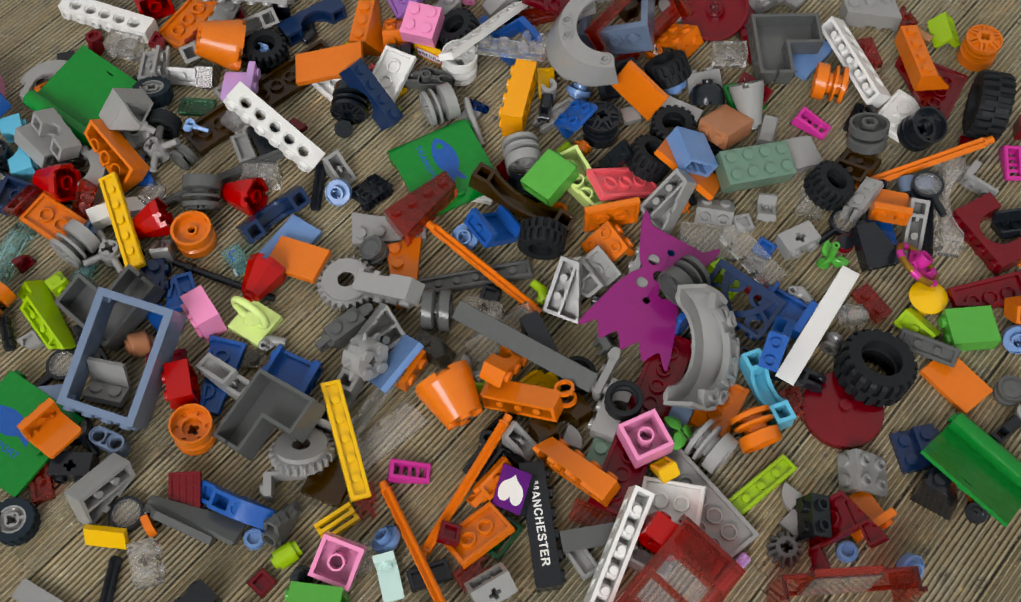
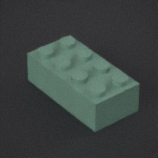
M786 140L719 151L715 156L719 165L715 171L723 194L789 182L797 174Z

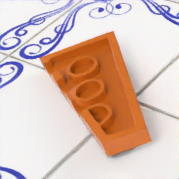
M422 237L387 244L390 274L412 277L418 280ZM398 304L396 305L397 309L404 308L402 306H399Z

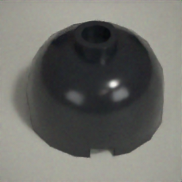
M702 79V83L696 84L690 92V105L725 104L724 89L720 84L713 83V79Z

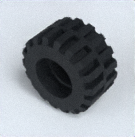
M456 8L444 15L445 19L438 39L445 46L446 43L452 40L461 39L480 26V23L469 9Z
M262 28L260 31H253L254 33L249 34L248 38L244 41V53L247 62L256 61L261 74H268L290 59L285 37H283L281 32L278 33V30H271V28L264 30ZM258 42L267 44L270 51H257L261 47Z
M672 50L659 54L644 66L645 73L662 90L681 84L692 74L685 51Z
M666 105V108L662 106L652 116L649 134L663 141L672 132L666 129L667 127L675 128L679 126L695 131V117L691 115V111L685 110L683 106L681 108L678 105Z
M645 134V136L640 135L636 137L630 146L634 156L625 164L636 177L638 176L647 182L656 183L661 181L670 170V167L654 154L663 142L660 138L658 139L648 134Z
M829 160L820 162L804 178L803 187L806 189L805 193L809 196L810 201L812 200L816 206L818 205L821 209H826L827 211H835L854 195L856 189L854 186L855 182L852 179V175L848 173V170L843 168L841 164H836L835 161L830 162Z
M535 216L527 218L521 224L517 246L520 252H523L524 255L530 258L555 260L564 254L567 229L562 223L549 217Z

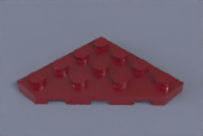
M899 56L895 67L920 108L926 106L935 107L943 113L947 121L968 76L934 63L949 88L944 90L914 91Z

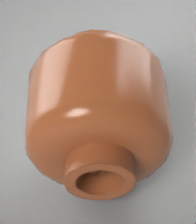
M144 330L130 333L127 335L126 340H124L127 354H131L134 358L149 354L154 343L153 336L148 335Z

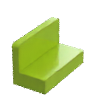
M943 12L927 21L929 32L934 36L932 42L936 49L947 43L951 44L954 48L961 45L954 20L947 12Z
M913 307L905 309L893 322L900 330L903 327L932 339L941 334L935 326Z

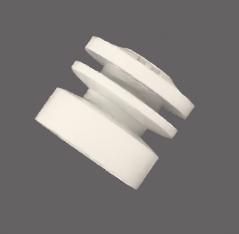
M460 39L446 43L442 52ZM473 45L454 60L442 61V71L454 77L453 86H466L476 79L478 67V50L476 46Z

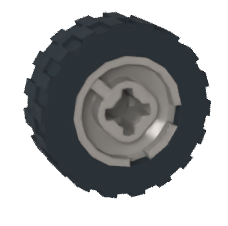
M146 77L136 82L132 87L133 89H143L154 103L151 109L162 108L172 102L174 98L172 85L165 77Z
M21 497L7 498L5 501L0 502V542L13 547L14 545L21 546V544L29 542L31 538L33 539L41 524V515L37 507Z

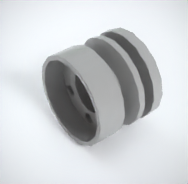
M448 82L436 86V95L430 88L427 89V94L425 91L419 92L421 110L431 127L437 126V121L439 124H443V115L449 121L461 116L457 97Z
M522 131L510 134L503 140L501 145L503 157L505 158L506 172L509 176L511 171L527 173L542 156L539 140L531 132Z
M70 219L62 227L67 236L57 232L55 234L57 239L51 238L48 243L62 260L76 268H80L83 265L80 260L83 261L88 258L84 251L94 254L99 249L101 242L82 223L75 219Z
M709 419L694 432L684 450L687 455H690L696 449L692 457L693 460H697L703 455L705 458L701 466L710 474H714L739 443L730 433L720 438L718 436L722 430L720 425L711 431L715 425V421Z

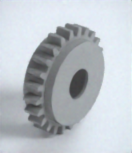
M345 255L344 259L338 257L337 261L331 260L330 265H325L326 270H322V276L318 277L319 282L316 283L322 302L325 301L327 307L331 305L332 310L338 307L339 312H342L343 309L348 311L353 306L357 308L364 305V302L370 303L368 296L352 289L354 282L350 286L344 287L338 283V277L342 273L348 272L353 274L355 281L359 267L365 268L374 274L373 266H369L368 261L363 263L361 257L356 260L355 256L348 258Z
M313 428L303 444L288 434L283 433V435L276 438V442H272V447H269V459L275 471L280 470V474L285 473L287 476L305 477L323 471L324 467L329 466L328 462H333L336 451L333 438H330L328 433L324 434L323 430H317V428ZM310 445L302 450L294 449L297 446Z

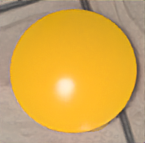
M916 282L908 292L911 304L921 315L938 314L948 304V295L939 284L936 287H928L920 282Z

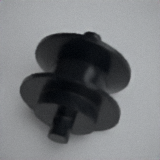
M340 120L335 124L334 131L339 137L347 138L352 134L353 126L349 121Z
M976 501L969 504L965 509L967 519L975 524L983 523L990 515Z
M306 565L297 566L290 575V583L291 581L311 583L313 577L308 576L310 567Z

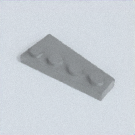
M352 212L353 247H360L363 240L370 236L379 237L386 245L417 237H422V241L427 242L426 223Z

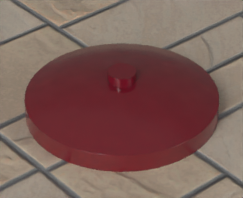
M682 0L681 2L683 23L697 25L703 41L721 42L733 37L742 29L749 14V0Z
M834 372L824 374L827 379L824 384H821L823 386L822 391L815 393L806 389L802 397L801 415L805 426L817 440L829 447L851 450L865 446L880 431L884 420V408L875 407L873 404L871 406L864 405V402L854 400L851 394L848 395L844 392V387H840Z

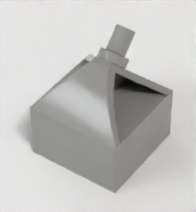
M112 88L99 113V117L109 130H141L143 132L145 130L151 134H154L156 130L155 127L145 121L154 103L143 89Z

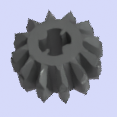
M778 531L776 536L771 535L769 538L770 542L766 544V548L770 550L767 556L774 557L772 564L779 561L780 568H783L785 564L791 568L794 563L798 564L800 562L799 556H802L804 551L799 549L802 547L803 542H796L797 535L790 537L789 531H786L784 535L781 531ZM782 546L786 547L787 553L783 552L784 548L781 549Z

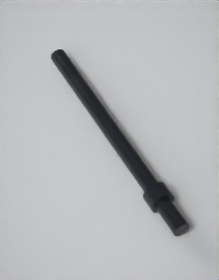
M178 259L172 261L173 266L183 269L184 272L191 271L192 275L197 274L241 290V282L197 267L192 262L186 263ZM269 293L263 299L274 302L276 295Z

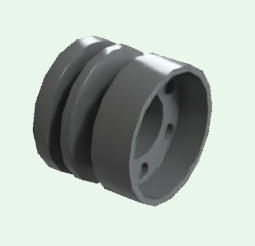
M205 173L182 175V189L190 191V193L182 194V199L188 201H183L181 208L200 212L221 209V203L216 202L221 200V196L213 193L221 190L220 176Z
M684 255L674 262L673 266H669L659 274L658 283L664 295L678 306L675 300L678 285H711V278L705 266L697 258L691 255Z

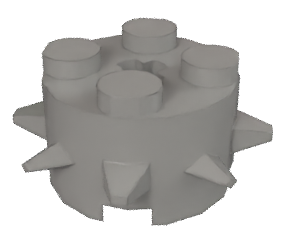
M367 332L356 335L350 340L352 343L348 350L344 349L342 364L350 372L349 380L351 382L357 377L362 378L363 381H369L379 374L386 372L388 368V347L380 342V333H376L372 337L367 336Z

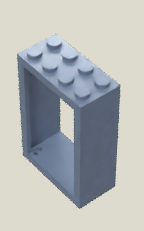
M641 0V21L591 28L592 15L579 20L578 36L589 48L600 52H608L613 56L654 50L655 0Z
M98 286L56 403L63 405L62 409L80 412L82 416L98 418L101 422L111 425L116 424L119 425V428L125 430L139 431L140 428L147 429L163 385L161 372H164L163 364L169 363L172 360L187 315ZM115 301L163 316L128 416L116 414L79 401L89 375L86 359L88 357L95 358Z

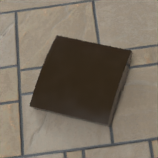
M849 148L842 158L838 157L835 161L836 164L839 163L843 168H846L848 173L852 175L854 182L859 184L864 181L866 176L871 177L882 164L879 158L859 154Z
M333 460V462H328L329 466L324 467L323 471L309 475L300 492L305 496L318 499L324 504L340 508L348 491L341 464Z

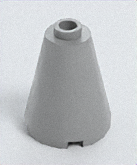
M763 79L729 86V92L737 111L754 120L751 130L759 128L758 125L762 124L765 85Z

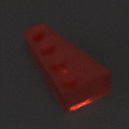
M444 171L384 210L387 222L407 247L416 236L423 232L426 223L429 220L433 221L435 216L440 211H443L458 195L456 183Z

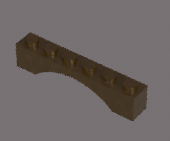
M482 162L479 163L471 175L469 187L524 219L535 216L552 218L566 227L567 235L577 219L576 216L562 208L546 206L525 197L511 187L495 169Z

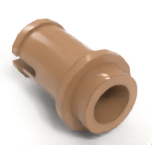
M920 26L918 27L925 44L928 45L934 36L921 29L922 27Z

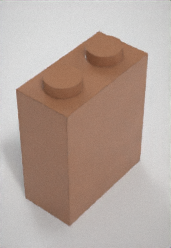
M724 104L699 120L697 132L704 133L707 141L725 151L750 135L754 120Z

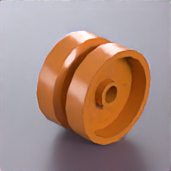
M196 210L186 211L178 215L171 224V237L179 252L185 257L191 259L202 258L214 250L217 244V234L209 217L203 212Z

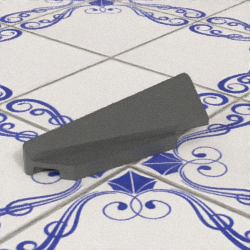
M155 495L149 497L143 511L150 514L152 519L208 545L216 544L217 539L231 546L238 545L247 524L225 515Z

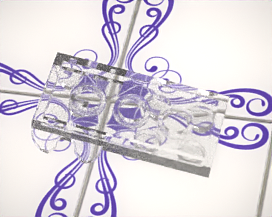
M529 30L523 32L520 41L510 40L508 37L493 38L491 35H487L476 44L475 54L544 62L547 35L542 31L538 35L537 42L531 41Z

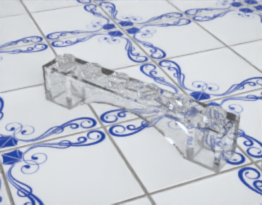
M959 156L935 165L937 174L941 176L945 184L939 200L947 212V215L941 218L934 207L936 220L934 221L935 236L933 238V247H935V255L958 258L964 249V232L960 229L952 215L950 193L952 187L960 181L965 173L966 156ZM934 181V185H937V189L935 191L936 194L939 192L940 187L938 183Z

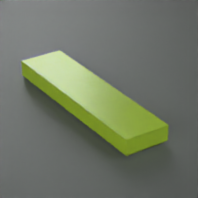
M783 453L728 500L744 516L796 472L798 468Z

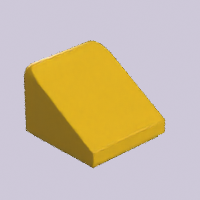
M667 456L662 457L649 466L663 484L680 475L676 462Z

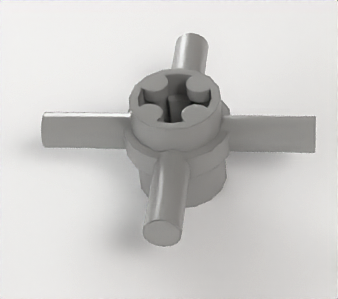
M157 126L155 136L150 137L145 142L144 150L137 152L139 155L143 154L144 157L149 156L151 158L150 172H156L158 162H166L170 158V148L180 144L178 138L166 142L162 140L163 126Z
M98 230L96 235L101 242L99 254L82 262L85 267L103 261L106 266L115 267L120 275L124 267L119 260L122 257L119 245L116 241L107 239L103 230Z

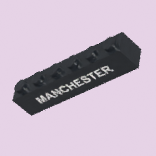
M543 460L519 463V469L537 475L525 515L536 592L561 590L563 583L566 582L565 570H560L559 561H563L561 548H557L556 540H559L558 527L553 526V519H556L555 507L550 506L549 499H553L551 486L547 487L546 479H550L548 466L544 467Z

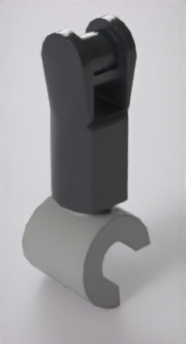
M550 78V88L541 85L542 97L538 112V122L542 120L549 123L553 99L557 96V82Z
M1020 404L1013 412V415L990 434L999 444L1005 442L1021 428ZM1000 432L1004 436V438H1002L997 433Z

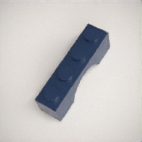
M321 0L282 20L277 26L279 32L285 37L288 46L292 47L302 42L301 38L307 29V23L328 22L334 25L347 18L346 9L340 0Z
M362 58L354 61L339 73L350 88L361 91L370 100L373 107L372 118L382 131L396 124L404 116Z
M295 185L236 226L246 242L253 244L267 234L268 230L276 222L292 213L298 212L312 201L302 186Z

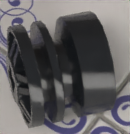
M344 79L337 81L334 85L333 99L330 107L332 117L337 121H349L353 125L362 123L367 117L369 99L361 91L350 88Z
M597 101L593 103L597 105L598 109L583 124L582 137L591 147L606 149L614 145L619 138L621 113L613 103Z
M921 107L900 121L897 127L899 142L909 151L919 152L925 150L945 137L948 128L946 117L935 107Z

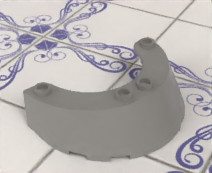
M570 0L552 24L546 39V53L550 65L565 80L577 82L581 86L593 87L618 84L614 56L608 52H600L589 48L581 41L577 33L579 20L589 15L597 14V2L611 0Z
M708 284L678 285L675 300L686 315L690 326L692 353L689 367L684 377L678 383L669 385L664 391L663 405L713 411L716 410L718 405H723L728 399V390L730 386H734L737 378L740 340L739 337L735 336L736 318L734 312L729 311L726 305L728 303L726 297Z

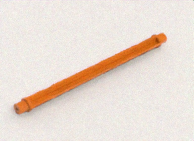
M992 135L981 137L881 172L870 178L885 183L900 176L908 175L988 147V145L995 143V139ZM854 184V186L856 187L854 192H856V190L859 188L861 184Z
M431 220L426 223L425 227L433 235L447 244L448 247L515 299L530 313L537 310L540 316L542 315L543 311L538 307L537 303L522 293L437 223L435 224Z
M505 413L502 419H499L489 439L427 539L420 548L425 558L432 553L433 548L437 544L436 539L441 521L450 522L501 440V436L509 427L513 419L511 415Z
M386 480L381 481L378 484L381 489L380 493L383 495L433 602H446L399 506L392 487L389 486Z

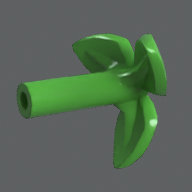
M826 240L821 247V254L826 258H819L816 261V265L821 269H828L830 263H832L835 268H841L848 265L849 260L842 256L835 257L840 248L839 242L831 244L829 240Z
M671 416L664 417L665 423L674 429V431L669 433L674 442L673 450H678L685 445V436L691 438L693 432L686 423L681 427V422L677 418Z

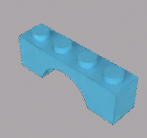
M19 113L1 118V134L8 143H15V129L21 125L28 124L26 119H22ZM19 146L16 153L8 159L11 175L24 181L33 179L32 176L35 171L40 169Z
M757 348L741 354L739 368L758 405H769L771 410L765 415L773 414L774 416L768 424L778 425L780 430L791 427L797 417L788 400L781 398L776 392L770 379L769 370L758 366L762 354L761 349Z

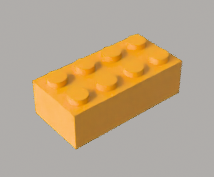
M516 58L515 65L511 66V79L507 80L506 85L508 91L507 93L504 92L502 100L504 105L503 107L500 106L499 117H501L499 128H502L503 136L525 131L537 85L536 61Z

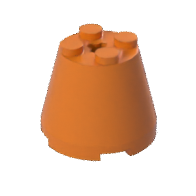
M246 20L199 21L194 54L231 71L239 72L245 41Z
M467 360L457 361L438 373L434 372L415 387L417 397L448 431L458 426H465L471 422L469 418L472 416L473 418L484 412L472 369Z

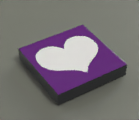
M503 463L492 503L525 517L537 475Z

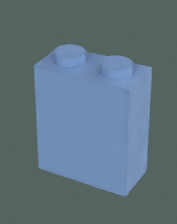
M676 126L667 136L666 140L679 169L691 174L708 177L719 166L704 133Z

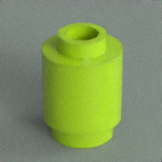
M295 540L292 542L288 541L271 552L273 557L270 560L276 569L280 567L283 571L298 561L303 553Z

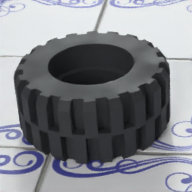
M988 69L982 70L977 74L968 93L963 112L962 131L967 138L978 139L992 135L996 141L1002 136L1006 125H1008L1015 102L1017 84L1012 74Z
M880 329L856 331L846 339L835 357L833 364L835 377L838 378L840 387L845 388L844 392L848 395L851 394L854 400L862 401L864 405L868 406L872 404L875 407L891 406L894 403H898L905 396L917 379L918 365L913 352L909 351L910 347L907 344L904 345L899 337L895 338L892 336V333L887 331L885 333L881 332ZM863 360H869L878 364L886 372L887 376L874 372Z

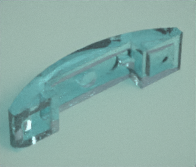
M21 221L8 232L0 244V281L6 286L14 273L11 260L18 257L26 241L33 240L36 231Z

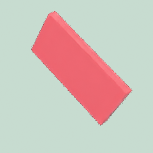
M629 167L588 169L585 173L600 201L625 200L635 197L646 199L658 187L654 182H647L638 176L636 177L629 170Z

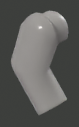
M795 285L788 287L787 292L797 299H802L804 303L809 305L811 300L815 302V299L805 287Z
M268 335L258 343V347L262 351H268L275 346H279V344L286 348L288 338Z

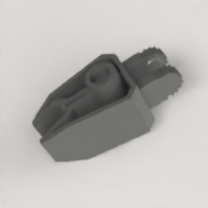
M423 66L420 68V71H411L404 85L408 88L418 89V93L425 91L426 94L427 89L430 88L436 95V86L448 82L452 87L454 85V77L445 71Z

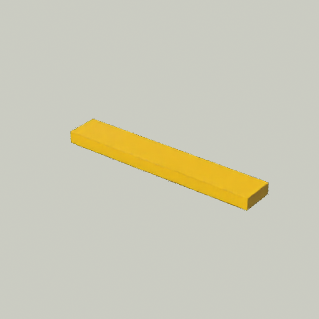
M114 171L99 178L98 181L124 265L126 267L130 264L140 269L146 266L145 258L118 174Z
M337 379L320 383L350 502L370 498L372 495L341 380Z

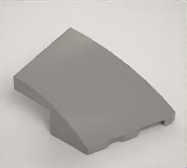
M597 245L585 257H581L578 260L582 262L581 295L587 298L598 294L623 275L600 245Z

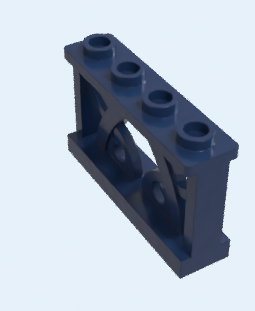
M722 258L710 274V286L721 288V293L728 300L726 305L729 311L734 312L735 318H745L744 324L736 319L737 326L734 328L738 331L742 328L747 332L745 336L754 342L756 339L762 341L773 325L777 314L780 315L789 302ZM721 270H726L722 284L713 283ZM735 280L739 281L740 286L738 288L729 287V284L734 286L733 282ZM750 286L749 300L753 309L734 311L730 303L729 291L741 292ZM756 295L762 297L761 301H757L760 306H757L754 302V296ZM773 304H777V308L768 319L764 311ZM760 314L764 323L762 328L755 330L750 326V322L755 320L758 324L756 315Z

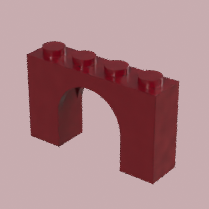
M989 192L955 209L948 220L951 226L959 232L963 240L974 250V253L985 263L987 269L995 276H998L1021 263V237L1010 243L999 244L992 242L983 235L980 223L992 218L993 213L999 211L1002 206Z

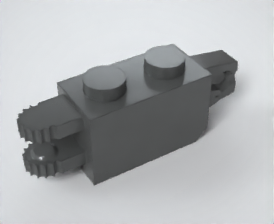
M366 303L358 309L353 306L325 326L321 338L315 342L317 349L322 353L328 348L332 349L335 347L337 350H341L348 345L350 340L374 312L373 304Z

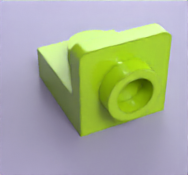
M58 271L44 281L56 298L60 296L70 283L61 271Z

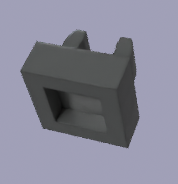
M597 334L598 340L592 344L596 348L602 345V349L597 352L601 356L609 352L611 348L618 347L610 334L599 338Z

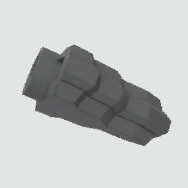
M295 500L286 504L280 511L264 520L265 531L261 538L266 544L277 549L286 543L293 524L302 511L298 501Z

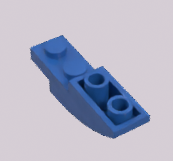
M203 480L202 503L206 504L207 508L229 518L264 530V520L277 512L251 498L240 496L209 480Z

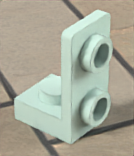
M394 551L372 556L377 570L383 602H394L404 599L405 595Z

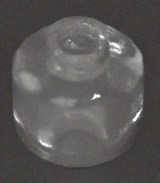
M845 304L838 311L837 319L839 324L845 329H860L868 321L869 313L862 304Z

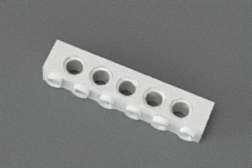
M62 0L58 5L61 15L67 20L86 24L96 29H102L109 33L134 39L138 42L148 44L154 31H159L155 18L96 0Z
M831 16L821 26L823 35L842 66L849 67V77L866 105H873L875 108H879L891 98L890 93L844 20Z
M241 81L224 99L223 103L228 110L238 114L240 119L244 123L250 124L258 135L264 136L269 140L270 145L281 150L287 159L293 160L300 170L309 173L326 154ZM241 102H245L249 108L243 107ZM255 114L261 115L263 120L257 119ZM270 126L275 127L277 129V132H273L270 129ZM284 138H288L291 144H287ZM299 150H302L305 156H301Z
M637 485L628 487L583 602L614 601L655 496L654 493Z

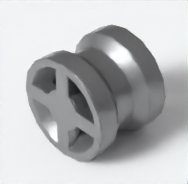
M827 332L825 341H822L820 349L830 356H836L840 350L839 347L844 344L845 340L838 333Z

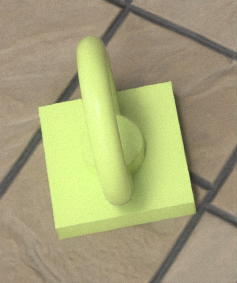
M233 296L231 298V305L238 314L227 326L228 329L259 348L258 343L263 338L271 335L283 320L282 316L258 301L250 302L241 296Z

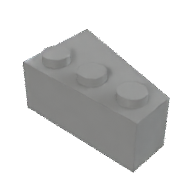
M843 0L839 10L840 18L844 20L847 26L865 28V26L875 27L876 30L888 28L893 32H897L902 21V16L895 0Z
M676 168L640 205V210L643 214L647 210L652 225L670 235L697 183L687 171Z
M567 256L560 257L542 309L543 312L578 324L581 319V261Z
M359 267L352 289L372 298L373 303L379 305L380 303H385L394 307L398 304L399 306L409 308L410 306H419L425 284L412 277L392 273L390 276L381 275V271L377 270L373 274L365 268Z
M380 303L356 335L367 332V336L372 337L376 333H380V342L385 344L388 350H390L405 333L388 305ZM350 342V343L346 346V348H345L346 351L348 350V347L350 346V344H351L352 342Z
M113 452L64 491V494L79 522L84 525H98L96 521L103 512L107 513L110 510V503L116 496L120 497L136 475L130 461Z

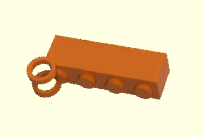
M568 379L558 381L554 389L513 381L505 383L501 388H498L486 381L479 394L483 408L552 422L558 421L564 408H570L577 403L574 383ZM568 384L571 386L570 390L558 391L561 385ZM570 395L574 397L569 403H563L561 399Z

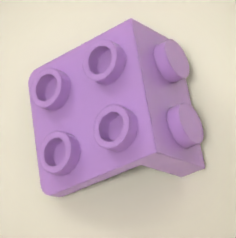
M256 61L248 62L247 72L225 73L220 95L221 101H224L239 81L255 94L258 93L261 70L258 69Z

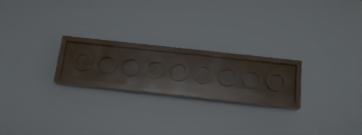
M320 39L300 53L329 48V46ZM295 56L259 79V89L256 95L271 108L277 107L308 86H297ZM241 102L243 107L249 108L245 102ZM221 103L195 120V124L208 128V133L192 129L191 132H186L183 129L180 131L202 156L249 124L244 123L238 114L228 110L225 104ZM255 114L257 119L261 117V115Z

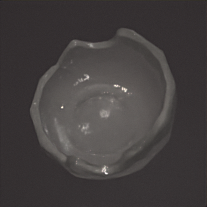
M157 181L158 185L149 183L138 194V200L145 206L156 197L164 201L167 189L159 181Z

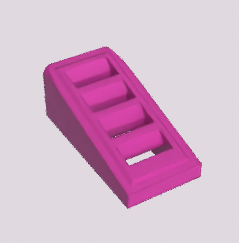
M805 106L791 121V124L820 140H823L832 128Z
M1003 145L998 150L1004 181H1021V146ZM1010 173H1017V176H1010Z
M391 458L388 464L387 482L429 484L431 464ZM395 468H399L398 474H394ZM403 468H407L406 475H403ZM412 469H415V477L411 476ZM420 469H424L423 478L419 477Z

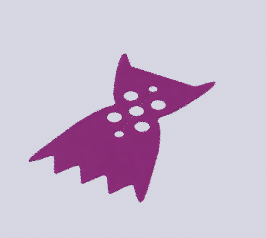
M646 210L643 215L640 234V262L642 267L615 283L582 316L578 324H584L596 319L598 322L599 338L617 331L621 350L638 342L641 361H645L659 353L664 371H667L674 343L678 306L669 299H661L658 296L660 286L654 280L653 274L656 271L661 272L669 266H673L674 262L684 255L694 256L706 267L716 258L720 249L703 253L654 227ZM673 250L674 256H669L668 251ZM651 254L657 255L660 260L659 263L656 265L650 264L648 256ZM638 277L646 278L648 281L647 286L644 288L639 287L636 284V279ZM643 298H649L650 303L645 304Z

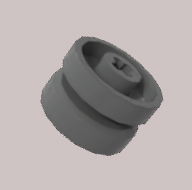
M871 112L853 115L849 120V132L847 133L846 140L847 147L853 152L863 155H874L883 152L887 145V135L890 129L889 120L883 115Z
M424 288L421 303L422 330L433 331L437 319L439 331L450 332L454 309L452 289H441L437 301L436 290L434 288Z

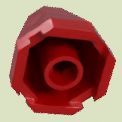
M63 163L36 170L32 178L33 184L39 190L44 191L56 201L66 202L74 200L77 196L74 195L75 192L80 191L77 183L81 180V173L73 168L75 167L73 164Z
M252 177L224 184L221 189V196L226 203L246 215L252 216L266 206L268 196H265V191H268V186L263 178Z
M159 197L150 200L132 219L138 240L170 235V227L174 217L171 212L167 213L165 209L168 207Z
M262 253L251 255L247 261L241 291L243 297L250 302L261 300L287 278V274H284L286 272L285 268L270 256L267 259L263 258L264 254Z

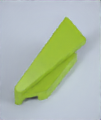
M44 280L24 281L17 294L23 301L20 310L47 349L64 350L75 348L77 346L57 305L54 303L55 301Z

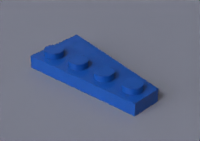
M210 335V346L207 353H211L238 371L248 348L247 344ZM205 377L200 405L204 406L211 415L220 417L228 394Z

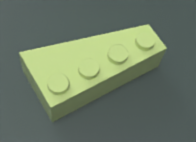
M578 145L560 152L565 160L573 161L578 167L579 177L567 191L583 207L611 202L600 201L585 174L588 169L592 168Z

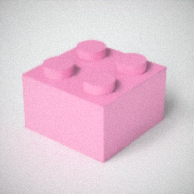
M409 1L399 30L402 40L435 48L445 19L442 8Z
M201 285L180 296L183 304L180 306L200 338L204 336L208 343L210 335L220 336L228 331Z
M655 408L617 426L616 434L635 469L673 451L674 442Z
M327 531L322 537L308 576L336 587H343L344 590L349 591L352 588L367 546Z

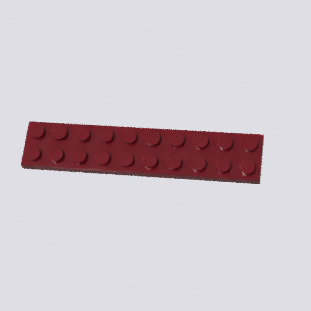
M675 335L667 371H664L659 353L646 359L636 384L642 390L644 397L642 410L639 415L655 408L663 424H665L663 418L668 416L671 406L663 405V393L669 385H674L683 378L692 353L691 340ZM633 394L625 411L633 409L636 404ZM617 434L614 437L601 470L605 473L610 471L616 475L621 488L607 507L592 497L589 498L587 504L616 517L628 487L634 485L640 487L649 465L648 463L635 469Z

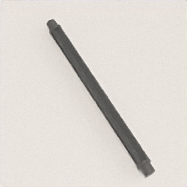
M276 149L217 175L221 177V184L285 156L281 150ZM182 189L170 194L171 196L164 200L167 206L174 203L177 204L184 201L182 194L190 193V191Z

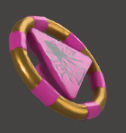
M906 242L897 244L896 255L907 272L921 284L928 287H936L939 284V275L932 265L933 259L930 254L924 250L920 251ZM903 250L909 251L907 253V258Z

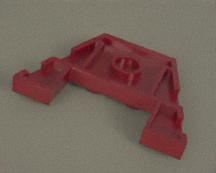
M842 490L829 496L832 537H818L809 540L810 573L814 577L832 569L823 549L860 529L870 548L890 540Z

